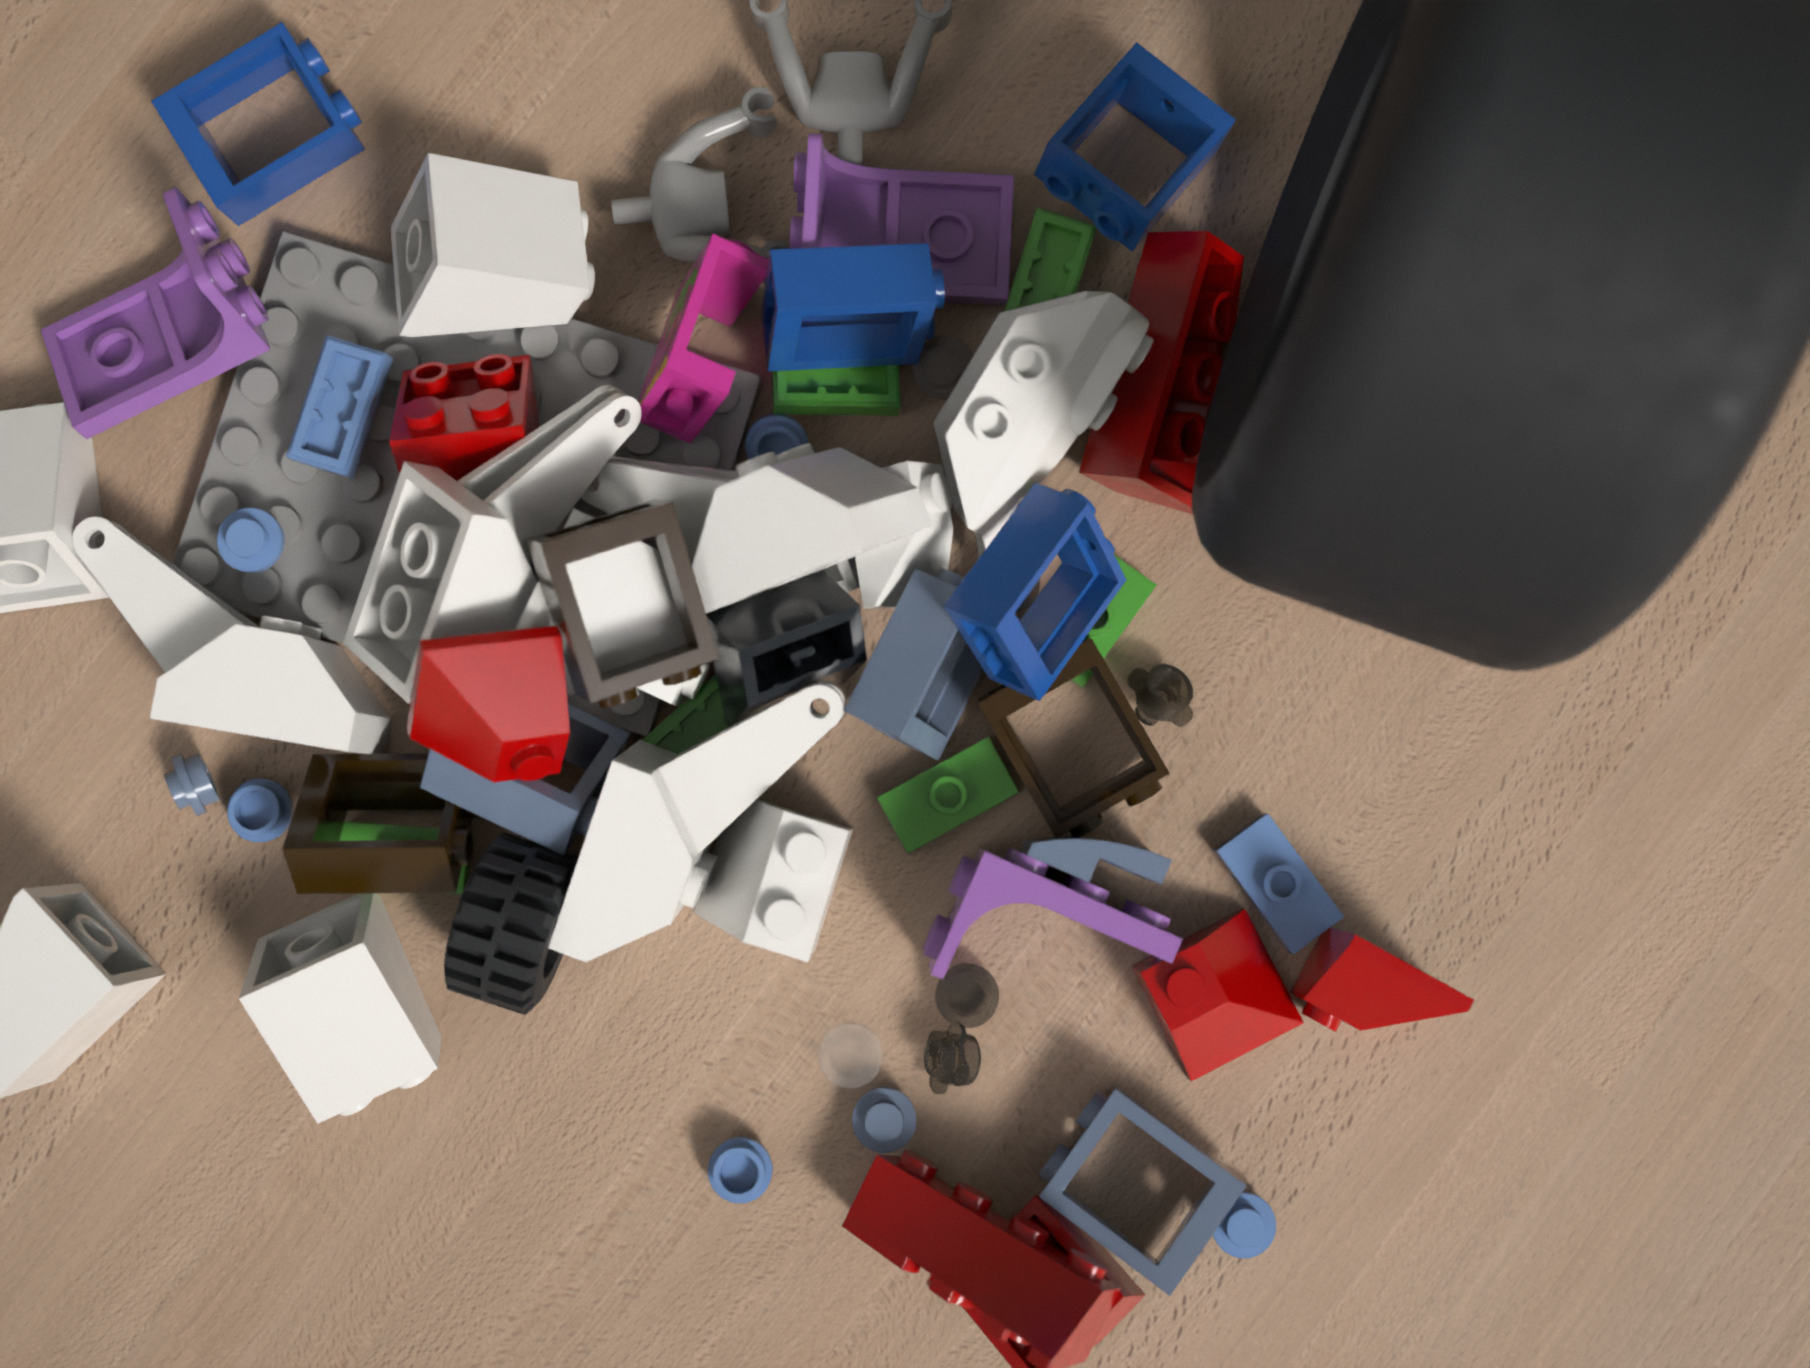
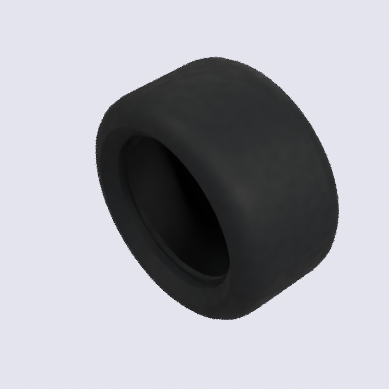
M1363 0L1326 82L1283 189L1240 308L1207 416L1193 484L1192 513L1200 543L1217 566L1256 587L1480 666L1508 671H1531L1560 664L1578 657L1598 644L1638 612L1668 581L1718 515L1768 432L1810 347V0Z

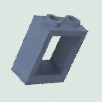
M915 568L844 711L884 735L939 761L984 669L944 608V604L964 577L941 568L936 578Z
M568 704L570 735L563 760L586 770L571 794L539 779L534 781L517 779L493 783L431 749L420 788L558 854L565 855L578 833L584 836L587 835L611 762L625 751L630 733Z
M1118 1086L1115 1087L1109 1097L1097 1090L1076 1120L1079 1125L1086 1129L1072 1150H1069L1060 1143L1038 1174L1048 1182L1039 1197L1167 1295L1171 1296L1247 1185L1243 1178ZM1119 1112L1211 1180L1157 1258H1154L1065 1190Z

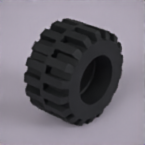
M505 832L500 834L487 847L466 884L450 929L444 958L445 983L448 990L523 1015H527L541 1001L563 957L562 953L551 950L548 946L579 856L569 853L561 855L535 842Z

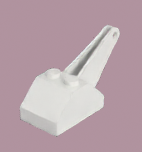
M613 385L600 386L576 404L458 481L438 467L404 461L343 644L407 703H411L420 640L515 630L537 585V580L529 565L533 559L526 539L555 531L609 459L638 427L642 414L638 401Z
M811 443L792 448L778 455H775V452H770L737 465V471L630 459L613 455L581 496V499L608 514L654 499L673 501L689 558L693 559L692 568L706 613L786 585L932 526L918 487L841 447L814 453Z
M89 517L82 520L76 526L72 536V543L77 555L165 672V674L157 679L150 719L345 752L364 754L385 753L391 717L343 648L339 645L321 641L322 629L302 625L303 623L269 616H262L260 626H258L143 543L121 524L102 517ZM104 536V544L99 547V540Z
M818 681L679 754L639 740L613 759L548 948L588 962L671 924L684 906L694 908L701 892L705 893L707 891L719 857L709 853L713 840L821 737L837 725L843 717L846 707V699L842 690L834 683ZM817 698L826 700L829 704V712L825 714L818 713L814 709L813 701Z

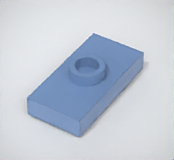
M326 335L286 457L292 461L354 480L393 358L387 353Z
M1268 813L1260 815L1213 850L1288 953L1294 955L1344 918V915Z

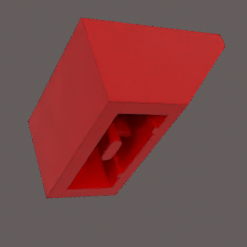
M492 354L473 362L448 365L441 362H427L418 365L414 369L403 370L389 438L399 475L403 463L406 461L438 467L458 481L539 428L533 365L530 355L509 357L504 354Z

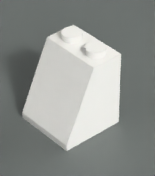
M427 153L390 228L399 336L421 337L568 324L581 303L591 297L595 283L594 266L592 263L587 262L585 239L588 232V215L586 210L581 209L578 182Z
M64 402L53 404L41 403L32 407L0 411V613L109 598L102 586L77 555L72 543L73 532L82 520L89 517H102L92 437L85 439L72 427ZM104 536L99 540V547L104 544Z
M573 508L565 527L593 519V517ZM638 541L566 564L599 671L606 672L687 644L658 549ZM538 581L515 630L554 626L540 581ZM710 664L700 665L702 674L683 683L663 685L662 679L637 688L680 707L684 696L691 699L696 697L705 680Z
M756 799L718 835L712 853L719 857L707 891L705 893L701 892L694 914L744 943L809 962L817 947L853 828Z
M82 883L23 888L13 897L0 927V1098L56 1080L166 975Z
M379 893L356 894L258 938L239 1000L317 1123L338 1114L348 1116L357 1113L365 1108L373 1098L397 1087L401 1089L414 1087L427 1079L434 1070L438 1069L441 1034Z

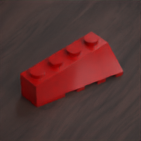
M1148 232L1128 304L1149 320L1146 335L1153 339V343L1140 366L1133 373L1124 370L1111 391L1112 394L1117 396V402L1102 427L1097 431L1091 428L1079 469L1080 474L1117 493L1193 514L1192 492L1201 441L1223 364L1221 358L1223 343L1230 341L1236 323L1244 262L1243 255L1211 232Z
M904 1150L901 1156L876 1155L842 1224L843 1228L901 1270L917 1274L922 1267L928 1271L930 1275L926 1283L929 1286V1290L947 1303L957 1304L969 1309L977 1306L984 1311L985 1314L979 1326L1000 1341H1007L1010 1338L1016 1342L1031 1345L1032 1348L1026 1360L1037 1368H1066L1086 1362L1121 1290V1287L1104 1278L1107 1271L1105 1265L1075 1249H1071L1068 1255L1046 1243L1050 1234L1044 1228L1024 1217L1013 1215L1011 1221L1007 1220L990 1209L993 1203L991 1197L966 1183L958 1182L954 1188L935 1177L939 1169L938 1166L919 1154Z

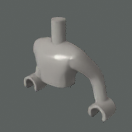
M749 0L755 24L759 29L767 32L778 73L799 121L808 128L838 133V158L858 165H863V133L896 128L902 122L913 100L933 35L947 28L952 17V0H944L943 8L934 13L923 9L922 0H914L915 23L898 62L891 88L885 74L884 57L882 55L865 51H836L822 54L819 57L818 72L811 89L787 25L790 17L787 0H781L778 8L768 13L760 10V0Z
M763 87L751 88L742 98L741 106L702 119L684 131L656 158L651 176L649 196L611 200L614 224L652 221L663 253L671 259L695 263L712 234L720 237L731 236L724 170H706L692 166V163L710 145L741 131L747 130L749 134L755 137L764 138L771 136L776 130V118L771 115H755L753 112L758 109L768 110L774 106L773 94ZM776 240L768 242L762 248L746 244L755 253L769 259L770 249H790L784 242Z

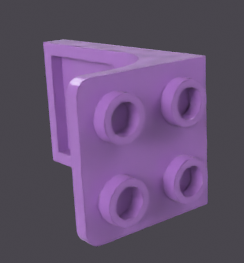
M809 133L807 152L795 153L794 192H797V210L799 213H804V217L792 216L790 249L929 243L932 269L940 268L943 272L945 284L944 302L1007 305L1014 175L885 169L858 165L837 158L829 153L824 147L822 134Z
M177 187L163 192V197L183 248L180 255L160 272L41 329L71 425L85 439L95 436L271 350L261 325L269 321V317L257 293L251 286H246L243 276L250 273V267L242 251L232 238L222 241L219 238L220 233L217 225L203 203L197 201L190 204Z
M1010 847L1004 859L979 848L975 859L963 855L948 889L950 894L957 897V900L949 918L937 914L922 950H924L923 955L931 958L929 962L930 974L943 980L960 940L972 923L986 912L1012 903H1028L1045 907L1171 964L1183 939L1166 931L1171 921L1166 916L1127 899L1122 911L1105 904L1110 894L1109 891L1071 874H1067L1063 885L1044 877L1049 867L1048 864Z

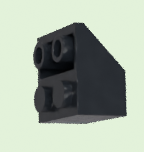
M825 571L706 614L720 658L714 660L724 720L729 727L815 682L828 681L837 686L844 684L867 661L860 604Z

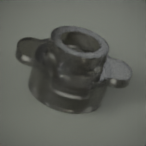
M1160 664L1153 667L1149 672L1144 668H1135L1129 674L1127 682L1136 695L1137 707L1135 708V714L1143 724L1154 726L1158 721L1172 722L1178 727H1183L1191 721L1193 711L1188 705L1193 699V687L1189 678L1180 669L1172 665Z
M958 1022L950 1023L948 1030L945 1032L932 1031L928 1037L924 1052V1066L927 1074L930 1076L929 1084L931 1090L935 1094H945L948 1086L963 1087L972 1084L979 1073L981 1065V1051L977 1039L973 1035L967 1034L964 1025Z

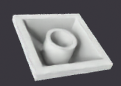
M905 461L882 468L918 487L932 526L855 556L864 609H895L915 568L936 578L941 568L948 570L953 536L950 512L953 497L949 482L944 476L942 465Z

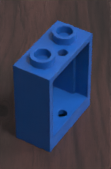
M283 22L151 101L215 206L237 226L242 225L365 150V147L353 130V128L362 124L357 112L341 89L331 94L321 78L330 72L321 54L309 37L298 42ZM295 69L330 125V128L244 180L239 181L205 126V123Z
M1136 42L1048 141L1034 175L1044 182L1045 187L1054 197L1061 201L1069 202L1090 218L1104 236L1111 240L1119 241L1133 252L1148 232L1152 230L1217 153L1236 119ZM1117 103L1187 156L1146 206H1143L1075 153L1078 147Z
M929 243L770 249L761 311L768 372L918 364L925 340H930L934 337L935 309H942L945 300L943 272L940 268L932 269Z
M1034 483L944 604L945 610L989 679L1038 701L1045 695L1126 581L1114 555L1115 548L1105 537L1095 517V507L1086 497L1074 490L1064 489L1060 492ZM1058 554L1062 562L1019 621L1015 611Z

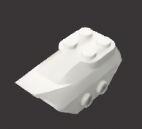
M1083 291L998 313L935 418L933 425L946 479L952 491L953 507L967 528L974 531L978 559L1014 512L1017 504L1023 500L1034 483L1040 484L1063 458L1076 437L1081 435L1088 427L1095 431L1102 427L1117 402V396L1112 394L1111 391L1124 370L1133 373L1149 352L1153 343V339L1146 335L1149 320L1112 292Z

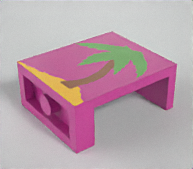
M715 234L711 235L677 290L638 399L642 413L641 423L690 444L693 442L729 394L736 371L687 350L699 314H702L731 327L766 278L769 259L755 253L743 242L731 239L726 240Z

